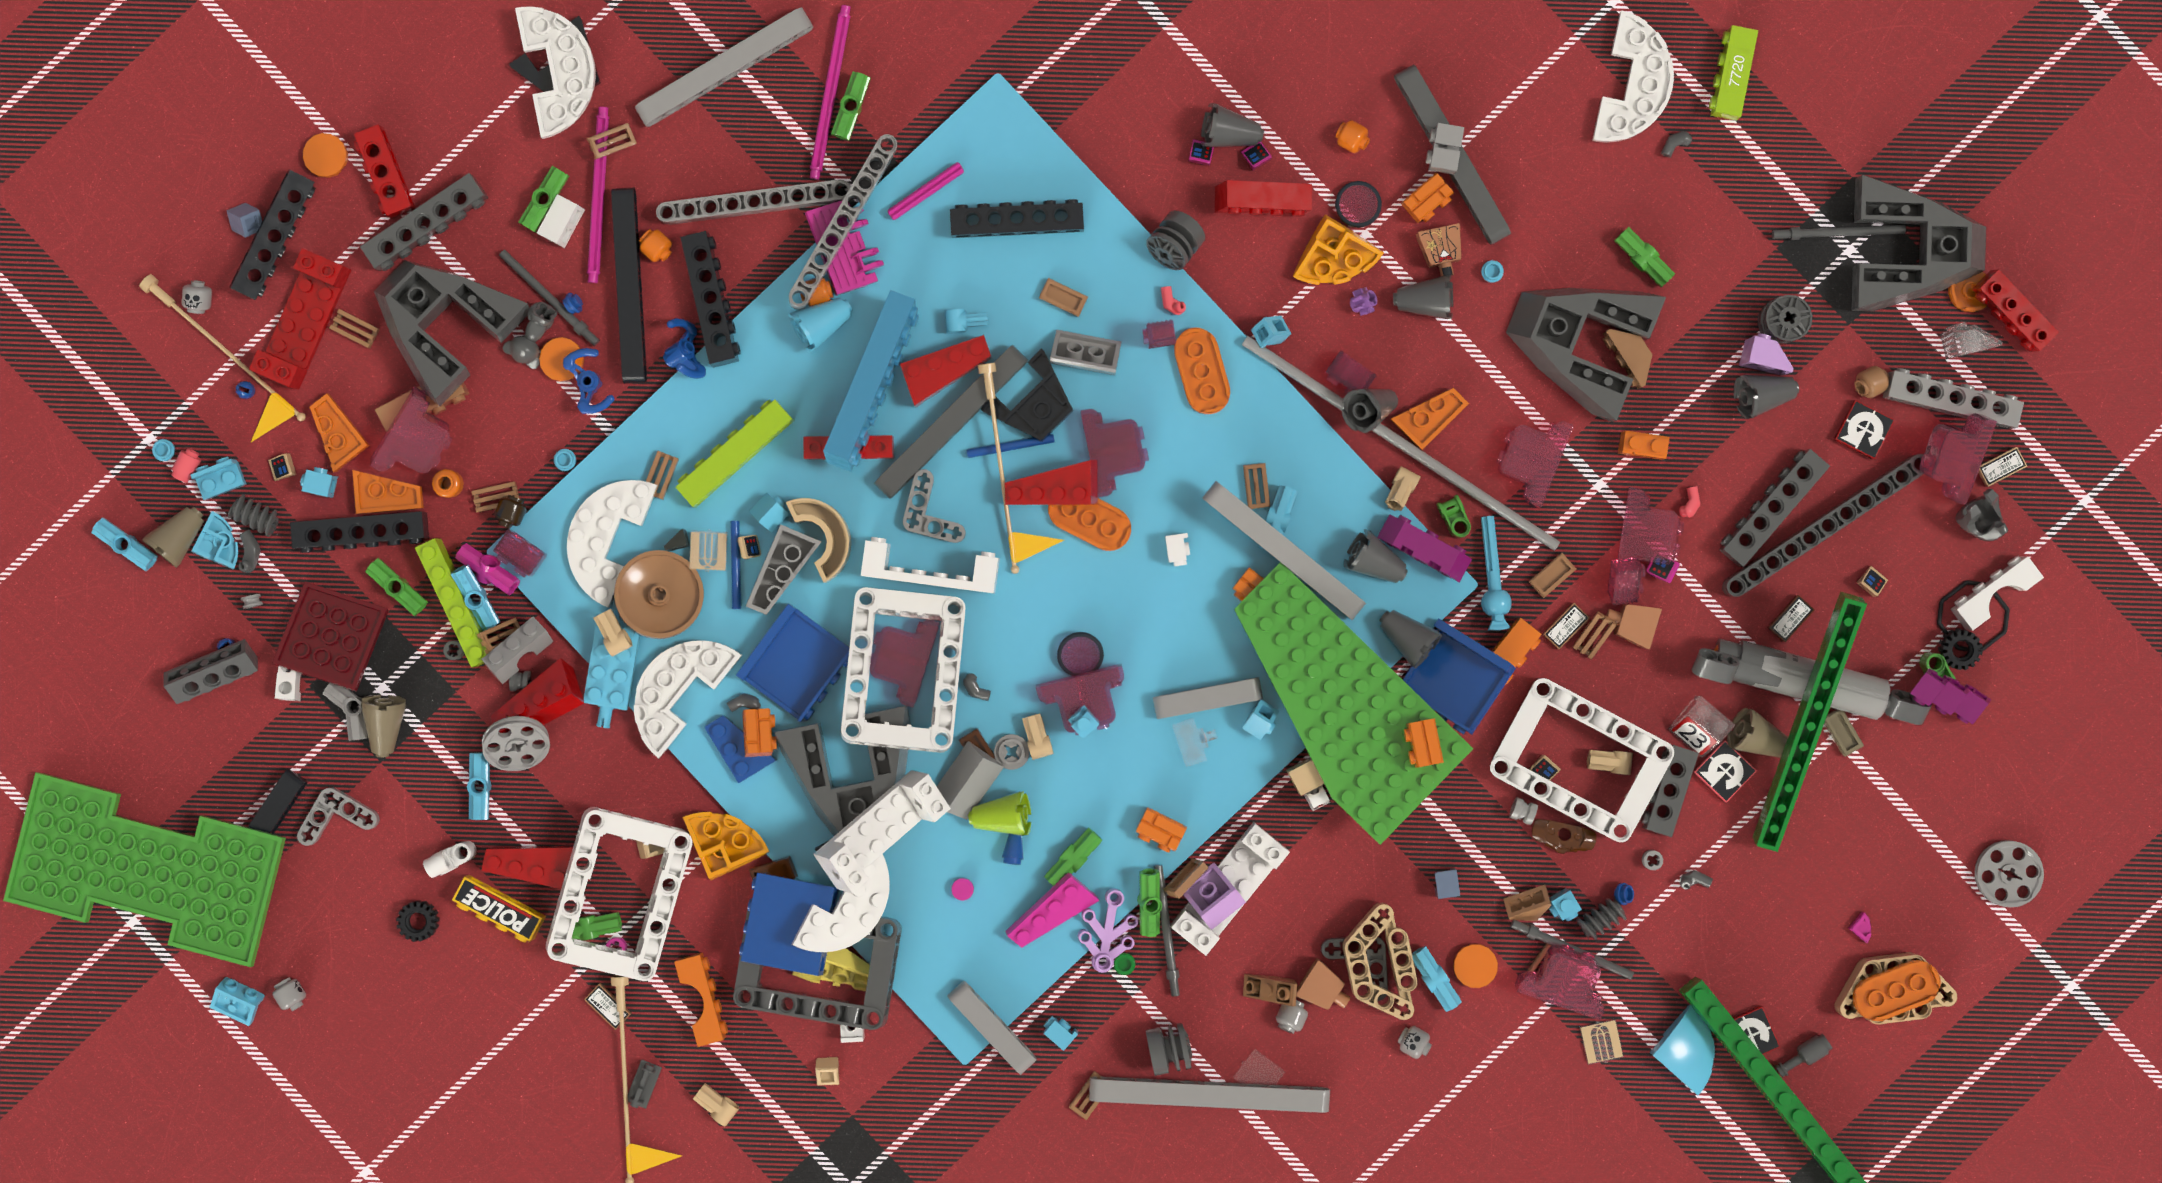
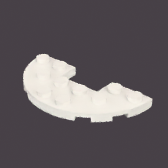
M518 7L515 10L524 52L546 49L554 90L532 94L540 135L542 139H545L569 128L587 108L595 87V62L585 37L565 17L543 8Z
M1622 10L1618 19L1611 55L1631 59L1632 63L1624 100L1608 97L1601 98L1592 141L1617 142L1631 138L1644 131L1661 115L1669 101L1673 88V62L1664 39L1647 24L1648 22Z
M627 480L609 484L589 496L579 507L571 522L567 537V556L571 571L586 594L610 608L614 598L616 580L624 566L606 559L622 518L643 526L658 486L654 483Z
M690 641L665 650L648 665L636 688L634 716L642 740L658 759L687 725L685 721L671 711V708L696 677H699L712 689H716L741 658L742 654L721 643Z
M883 854L863 870L869 878L864 885L853 894L843 891L832 914L812 904L791 945L807 951L833 952L850 947L867 936L880 920L889 895V872Z

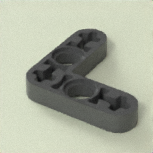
M1346 937L1324 940L1321 944L1322 954L1328 959H1345L1344 954H1340L1341 950H1334L1333 954L1330 955L1325 950V947H1328L1329 943H1332L1334 947H1341L1339 942H1343ZM1377 937L1375 940L1378 944H1381V947L1377 948V952H1373L1372 948H1367V960L1369 969L1374 962H1379L1382 965V971L1379 974L1371 972L1370 974L1371 978L1375 979L1383 977V981L1378 980L1379 986L1388 990L1385 943L1380 937ZM1387 994L1379 995L1377 1001L1383 1000Z

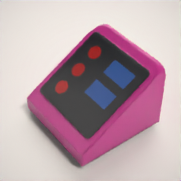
M1193 140L1189 162L1210 166L1214 147H1203L1201 145L1203 141Z
M1258 142L1256 146H1250L1241 151L1252 171L1272 159V156L1262 142Z
M1655 553L1646 572L1655 578L1671 583L1680 563Z

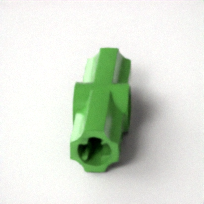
M852 72L845 95L840 102V109L831 135L850 141L858 115L862 110V103L871 80L870 77L859 72ZM850 101L857 103V107L853 111L845 109L846 104Z
M552 166L540 187L533 192L532 200L520 218L519 223L536 233L556 195H559L570 176ZM543 194H548L549 196L546 204L539 203V199Z
M1630 227L1626 228L1614 240L1630 256L1632 264L1640 271L1645 272L1660 288L1675 275L1659 258L1660 255L1656 249L1649 243H1644Z
M377 558L367 567L365 572L412 615L416 616L426 607L428 601L414 590L406 579L401 578L380 558ZM396 581L401 584V590L398 593L394 592L392 588Z
M1088 827L1076 842L1071 844L1060 855L1057 863L1052 866L1044 877L1054 886L1068 872L1070 874L1076 873L1087 861V857L1101 843L1102 839Z
M1146 868L1139 871V895L1137 902L1140 905V934L1147 937H1156V935L1160 934V911L1162 910V902L1160 901V872L1157 869ZM1153 900L1150 905H1146L1148 901Z
M619 912L600 916L580 917L579 921L575 923L572 938L584 941L597 938L599 935L622 931L621 916Z

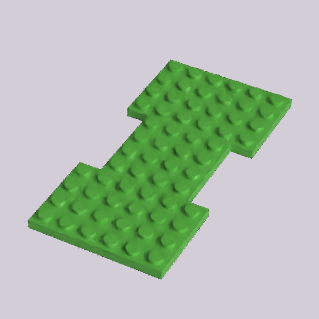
M40 772L35 773L3 901L84 923L90 920L94 902L173 923L167 944L169 946L247 967L254 966L286 837L207 816L199 817L195 836L117 816L116 813L121 797L120 793Z

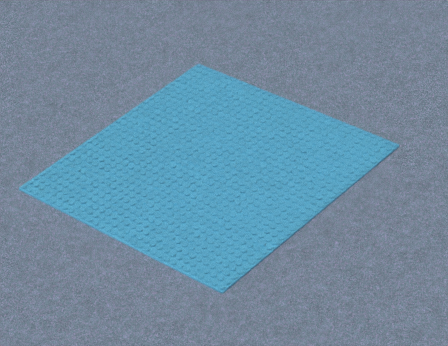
M999 73L989 79L875 187L863 208L864 211L856 220L857 222L861 219H867L869 224L850 231V234L860 231L866 249L857 253L876 247L879 250L877 255L862 259L864 265L878 260H883L884 265L865 272V275L875 272L878 282L838 296L835 295L832 287L834 297L831 300L837 298L846 299L850 303L852 311L850 312L851 317L826 341L810 353L806 349L809 345L806 341L801 343L790 323L793 318L788 316L790 313L797 311V309H794L789 304V293L816 248L817 244L815 242L733 319L736 333L733 334L734 341L739 343L741 354L738 355L739 362L713 368L709 364L704 346L695 357L706 368L705 377L694 379L683 375L679 371L676 372L524 515L519 526H512L487 550V555L497 557L500 561V566L520 580L518 588L577 652L590 663L596 626L593 618L609 609H612L615 615L616 606L614 598L610 608L592 599L580 587L571 571L567 556V537L574 515L589 496L609 484L627 480L646 482L657 451L678 458L679 461L664 500L654 496L643 526L623 518L621 519L606 559L625 566L631 559L642 553L654 550L667 551L664 546L681 529H685L690 546L669 552L676 553L690 562L691 532L699 533V563L701 566H705L706 563L703 559L705 533H717L713 534V559H717L718 534H727L725 570L708 569L712 568L709 566L704 567L707 569H696L703 584L704 599L697 619L687 630L674 637L665 639H653L640 635L629 707L634 712L636 688L645 669L658 655L671 647L690 641H712L729 646L742 654L741 658L716 689H712L699 677H696L671 708V711L685 721L687 725L668 749L731 816L742 820L743 823L754 829L761 836L770 851L767 855L772 861L790 856L798 875L795 880L827 886H834V884L813 854L816 852V847L829 841L834 836L814 811L785 760L777 739V749H773L772 756L777 760L738 783L704 727L725 715L743 731L742 713L743 710L749 708L742 706L732 712L727 702L743 693L753 695L759 699L760 709L769 708L770 714L775 715V728H771L772 736H775L774 732L821 723L833 788L874 780L868 745L849 744L841 737L847 668L844 665L838 672L841 674L838 681L834 685L830 683L825 690L828 694L821 703L817 701L813 706L815 710L808 721L804 719L802 722L797 721V718L751 684L737 677L736 674L788 604H792L847 646H850L854 599L856 592L861 588L868 587L952 596L963 600L965 603V619L953 741L951 747L943 753L908 750L905 775L911 770L927 773L937 787L963 749L959 742L960 738L978 728L994 753L996 743L1005 735L1015 734L1027 742L1028 737L1022 718L1039 713L1043 719L1046 735L1049 736L1054 753L1053 755L1032 760L1029 751V758L1022 767L1014 770L1003 768L978 804L980 805L1019 791H1024V794L1028 795L1031 815H1028L1027 822H1031V830L1029 835L1022 836L1024 860H1021V865L1003 863L1004 858H1002V854L1009 836L1008 833L975 829L973 825H970L969 818L966 820L948 812L935 823L922 819L883 853L889 872L890 883L888 900L882 917L896 919L902 927L892 989L963 1065H967L989 1044L986 1038L947 997L963 980L1009 1026L1089 951L1086 945L1082 944L1077 937L1080 930H1088L1092 935L1091 940L1094 944L1101 940L1090 924L1083 920L1082 912L1022 948L1011 940L1005 932L1053 887L1044 876L1057 863L1060 855L1071 844H1074L1088 827L1102 841L1087 857V861L1076 873L1073 872L1072 875L1097 895L1099 901L1088 908L1095 912V918L1103 929L1108 903L1105 900L1106 892L1112 888L1119 889L1122 892L1124 902L1121 906L1117 907L1114 921L1115 927L1138 905L1139 871L1146 868L1154 869L1155 865H1163L1165 880L1305 749L1289 714L1234 611L1242 601L1233 595L1236 591L1232 588L1244 572L1250 567L1262 578H1265L1280 561L1266 550L1258 548V544L1202 499L1215 481L1247 505L1243 465L1265 463L1271 507L1279 485L1297 490V496L1290 511L1291 517L1286 531L1282 535L1366 604L1356 617L1351 620L1296 574L1294 575L1390 668L1403 655L1380 628L1381 622L1379 620L1386 611L1391 612L1395 610L1434 628L1438 618L1443 620L1478 586V583L1467 571L1459 583L1444 576L1432 567L1415 560L1406 553L1389 546L1385 542L1383 543L1406 564L1408 572L1403 581L1393 583L1354 572L1344 567V559L1349 560L1350 557L1347 551L1360 532L1365 534L1364 529H1367L1378 537L1389 515L1397 518L1399 515H1402L1411 520L1410 524L1424 532L1428 529L1406 506H1404L1402 511H1394L1388 508L1385 500L1390 489L1276 367L1242 345L1247 336L1184 269H1169L1153 258L1146 244L1151 234ZM956 162L960 163L964 169L960 176L896 220L890 217L888 209ZM1077 199L1078 203H1083L1084 232L952 238L950 209H955V205L964 204L968 205V208H977V204L987 203L990 204V207H999V203L1010 202L1012 206H1020L1021 202L1032 201L1034 205H1041L1043 201L1055 200L1056 204L1065 203V200ZM858 202L853 208L859 207L860 202ZM1058 211L1055 214V219L1060 222L1065 221L1068 217L1064 211ZM1037 212L1033 215V220L1040 223L1045 220L1046 216L1042 212ZM1015 213L1011 217V221L1015 224L1021 223L1023 220V215L1020 213ZM993 214L989 218V222L993 225L999 224L1001 221V216L998 214ZM971 215L967 219V223L971 226L977 225L979 222V217L976 215ZM821 255L816 256L815 262L818 265H824ZM826 272L823 278L826 281H830L829 276ZM812 274L805 275L803 280L805 282L807 280L814 279L815 276ZM1048 278L1088 296L1079 317L1039 299ZM1171 286L1173 298L1185 303V312L1181 315H1174L1163 307L1161 287ZM890 290L914 298L918 308L917 314L919 319L916 326H912L909 331L911 338L907 347L903 346L901 354H903L901 363L982 335L985 336L992 357L986 363H994L1012 345L1028 360L1042 348L1050 362L1056 330L1121 342L1115 375L1051 364L1074 411L1051 433L1054 435V443L1001 452L1005 482L1088 460H1097L1098 498L1122 510L1131 523V535L1124 546L1114 551L1101 550L1060 529L1050 519L1048 505H1008L1012 532L1064 540L1016 563L1019 567V572L1013 574L1011 572L1012 561L997 453L968 458L967 449L995 444L992 416L984 413L982 410L920 469H926L934 476V484L926 515L962 525L966 531L965 538L959 543H952L905 529L903 517L914 476L890 499L874 482L982 375L979 374L978 368L966 374L952 385H949L918 407H915L900 365L898 367L895 366L893 382L891 386L886 387L884 392L886 394L885 402L882 407L878 406L876 411L878 414L877 421L874 426H870L868 431L870 436H894V459H860L858 466H854L852 472L829 464L826 460L804 459V436H830ZM800 293L794 294L792 297L793 301L798 304L803 303ZM965 309L966 314L986 312L988 315V325L967 327L964 333L949 334L946 333L945 311ZM1197 327L1207 330L1215 337L1218 343L1230 386V397L1226 406L1215 414L1208 415L1195 411L1188 403L1174 354V346L1181 333L1190 328ZM721 336L717 340V346H723L726 343V336ZM1027 362L995 396L1011 411L1043 378ZM774 399L777 400L795 421L696 508L692 507L675 488L679 484L677 480L685 473L691 474L695 470L694 465L702 458L708 459L712 455L710 451L715 446L725 444L728 441L727 436L732 431L742 429L745 426L743 422L752 414L756 416L762 411L760 407L766 401L771 400L772 402ZM996 419L1000 443L1033 438ZM661 457L659 461L658 467L656 469V472L651 483H655L657 475L664 460L663 457ZM671 460L668 461L656 493L660 494L672 464ZM1257 468L1260 501L1265 503L1261 468ZM1248 469L1252 504H1256L1252 469ZM924 473L923 476L918 477V480L921 481L920 488L915 486L914 491H922L927 494L928 489H924V485L926 482L929 483L930 479L927 477V473ZM766 493H769L773 498L777 495L785 503L794 499L810 498L832 506L845 519L851 534V552L843 570L831 581L823 583L814 562L820 559L826 550L827 540L825 533L814 522L796 523L786 504L784 508L790 514L781 525L817 539L821 543L767 615L746 607L779 528L778 526L771 533L749 511ZM917 494L913 497L912 503L916 507H921L924 505L925 499L921 494ZM910 507L909 512L914 513L912 519H907V523L910 524V528H913L914 525H919L916 516L917 513L922 515L923 510L916 511ZM1270 507L1252 510L1265 520ZM731 521H739L740 537L757 535L761 556L750 559H743L740 552L741 609H732ZM932 521L928 525V530L932 534L938 533L941 529L937 521ZM944 523V532L941 537H946V533L952 534V539L962 535L959 527L950 530L947 529L949 524ZM1187 533L1188 538H1184V543L1188 542L1190 555L1186 556L1187 565L1174 566L1173 562H1168L1165 536ZM706 534V559L711 558V534ZM871 537L884 538L886 543L891 544L888 570L892 566L905 568L904 573H911L912 569L926 571L927 576H933L934 572L948 574L949 579H956V575L968 576L972 582L976 555L981 556L982 551L995 553V558L1000 559L996 592L994 594L861 576L865 540L871 541ZM712 560L709 565L715 566L717 560ZM866 595L859 599L863 605H868L872 602L871 598ZM956 605L948 607V611L951 614L960 612ZM875 614L865 714L907 706L911 727H931L941 621ZM1072 633H1089L1096 637L1103 647V662L1100 668L1090 676L1073 677L1063 671L1058 663V647L1062 640ZM1075 637L1069 640L1061 652L1064 665L1069 670L1077 673H1084L1094 668L1100 656L1096 643L1086 637ZM858 639L855 641V645L862 649L867 646V642L864 639ZM952 648L944 650V655L948 658L956 655ZM967 674H975L979 688L991 691L989 701L974 698L968 694L963 685V680ZM1259 677L1263 696L1262 700L1279 711L1274 720L1276 723L1275 728L1270 735L1266 733L1260 740L1243 729L1247 718L1260 700L1157 719L1153 697ZM858 682L850 685L851 690L856 693L863 689L862 685ZM943 691L939 694L942 701L947 702L951 700L950 693ZM1083 705L1091 711L1100 723L1084 739L1071 727V723L1068 721ZM849 726L846 729V733L854 737L858 734V729L854 726ZM938 735L935 737L938 745L943 746L947 744L945 736ZM1005 744L1004 746L1008 751L1005 759H1007L1010 756H1014L1019 759V757L1017 756L1018 754L1016 753L1017 747L1019 745L1017 744L1016 747L1014 746L1013 748H1010ZM1147 807L1187 826L1176 851L1170 850L1168 853L1157 847L1159 843L1150 840L1148 843L1138 838L1139 833L1135 830ZM959 878L969 879L974 886L972 896L964 901L956 899L952 894V885ZM842 890L838 891L837 902L843 893ZM1113 893L1110 896V900H1115L1117 894ZM1087 912L1085 914L1086 919H1089L1092 916L1091 912ZM890 924L885 925V934L891 936L893 933V927ZM1084 933L1081 936L1082 940H1086L1088 938V934ZM863 938L852 946L870 965L874 939Z

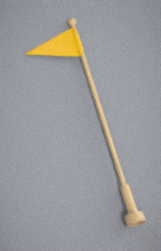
M150 274L142 280L139 287L144 292H152L168 307L172 306L271 393L251 442L294 415L297 416L298 421L305 420L306 416L304 413H299L175 304V300L157 285L158 279Z
M995 362L979 364L978 371L979 374L983 373L986 397L990 402L1012 561L1011 572L1017 574L1019 567L1016 563L1064 540L1012 532L1009 507L1005 505V478L994 399L996 397L992 372H996Z
M613 975L611 976V986H616L617 1012H619L627 1165V1178L625 1182L634 1183L632 1174L679 1158L681 1155L630 1144L624 1011H626L625 986L629 985V978Z

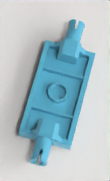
M617 609L615 617L621 628L628 633L633 646L612 657L604 645V637L596 624L583 699L584 703L600 707L596 726H603V728H610L613 709L628 710L640 635L631 630L622 621Z

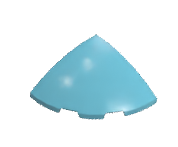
M1689 1004L1664 1032V1037L1650 1053L1699 1096L1712 1073L1715 1046L1709 1027Z

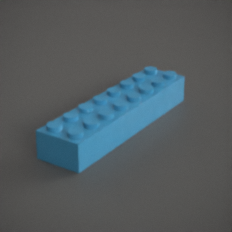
M890 290L823 450L827 463L851 472L854 466H858L862 455L859 453L861 447L867 445L870 434H868L869 428L874 426L877 421L878 414L876 411L878 406L882 407L885 402V389L887 386H891L895 376L893 370L895 366L898 367L903 357V354H901L903 346L907 347L910 341L911 334H909V331L918 322V308L914 298Z

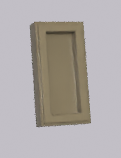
M1836 709L1827 715L1824 724L1843 757L1864 746L1844 711Z

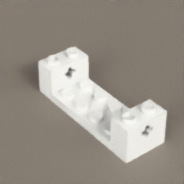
M871 537V541L865 540L861 576L994 594L996 592L1000 559L995 558V553L982 551L981 556L976 555L972 582L968 576L956 575V579H949L948 574L934 572L933 576H927L926 571L912 569L911 573H904L905 568L892 566L888 570L891 544L886 543L884 538Z
M911 770L813 855L836 889L853 894L869 880L863 871L922 819L935 823L951 808L929 774Z
M1253 822L1217 867L1236 888L1245 902H1247L1272 869H1277L1290 852ZM1188 902L1171 923V928L1206 956L1220 939L1219 935L1243 905L1211 930Z

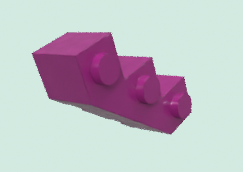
M1392 515L1388 516L1377 537L1378 539L1460 583L1472 561L1470 557L1465 555L1466 550L1457 545L1451 547L1438 539L1439 536L1432 531L1427 530L1424 532L1410 524L1411 520L1402 515H1399L1398 518Z
M1929 668L1910 694L1914 696L1913 699L1923 706L1925 704L1930 706L1931 703H1934L1936 705L1935 708L1942 714L1946 715L1948 713L1952 715L1955 712L1957 717L1964 723L1968 724L1970 722L1974 724L1991 699L1968 684L1963 686L1958 680L1946 675L1940 677L1935 670Z

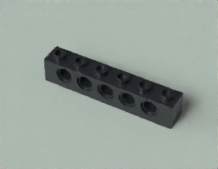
M288 169L229 286L231 289L256 300L257 296L262 297L267 287L264 285L267 276L272 277L277 267L273 265L276 258H281L285 252L286 246L283 244L286 238L291 239L296 230V227L293 225L297 218L301 219L306 210V207L303 205L307 198H312L316 190L313 187L314 181ZM291 190L299 192L300 198L297 202L293 203L288 200V193ZM281 210H287L290 213L288 221H279L278 213ZM273 229L280 232V238L275 242L268 239V233ZM260 250H269L270 258L267 261L259 260L258 253ZM251 269H258L260 271V278L258 280L252 281L248 278V273Z
M1077 199L1065 200V203L1056 204L1055 200L1043 201L1041 205H1034L1032 201L1021 202L1020 206H1012V203L1004 202L999 203V207H990V204L983 203L977 204V208H968V205L962 204L955 205V209H950L952 238L1084 232L1083 203H1078ZM1058 211H1064L1068 217L1065 221L1060 222L1055 219V214ZM1037 212H1042L1046 217L1043 222L1038 223L1033 220V215ZM1015 213L1022 214V222L1018 224L1011 221L1012 215ZM993 214L1000 215V223L996 225L989 222L990 216ZM971 215L978 216V224L974 226L967 223L968 217Z
M702 231L680 237L709 364L715 368L739 362L738 355L741 354L739 343L734 341L733 334L736 333L733 320L730 321L728 315L731 312V307L728 299L725 300L723 293L726 291L724 279H720L719 275L721 263L718 257L715 258L714 249H717L714 236H710L707 231ZM701 252H707V257L704 261H698V255ZM706 273H711V280L704 283L702 281L703 276ZM711 294H716V301L708 304V297ZM721 315V322L713 325V317ZM726 336V343L723 346H717L718 338Z
M422 511L290 522L292 549H300V553L313 552V548L319 547L322 548V551H333L335 546H343L344 549H357V544H365V548L379 547L380 542H387V546L401 545V541L409 540V544L423 543L422 539L429 538L427 512ZM403 523H406L408 526V532L405 535H402L399 530ZM381 525L386 527V534L383 537L378 534V528ZM362 527L364 529V536L359 539L356 536V530ZM338 528L342 531V538L340 540H336L334 537V532ZM316 530L321 535L318 542H315L312 538Z

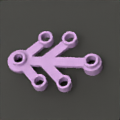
M1116 888L1108 890L1105 894L1108 907L1104 929L1095 918V912L1091 908H1087L1081 913L1083 920L1090 924L1101 939L1100 950L1091 940L1092 935L1088 930H1080L1077 937L1093 955V968L1101 973L1109 971L1114 964V958L1125 950L1133 948L1135 943L1130 935H1124L1120 939V944L1109 951L1112 941L1130 928H1135L1138 925V918L1134 914H1127L1124 922L1113 929L1117 907L1121 906L1124 902V895ZM1116 893L1117 898L1110 900L1111 894ZM1087 912L1092 913V916L1089 919L1085 918V914ZM1129 918L1135 919L1133 924H1128ZM1084 933L1088 934V938L1086 940L1081 939V936ZM1130 939L1131 943L1125 946L1124 941ZM1100 958H1106L1104 964H1099Z

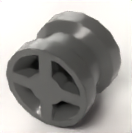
M531 671L517 672L510 677V691L522 690L530 684L532 680Z

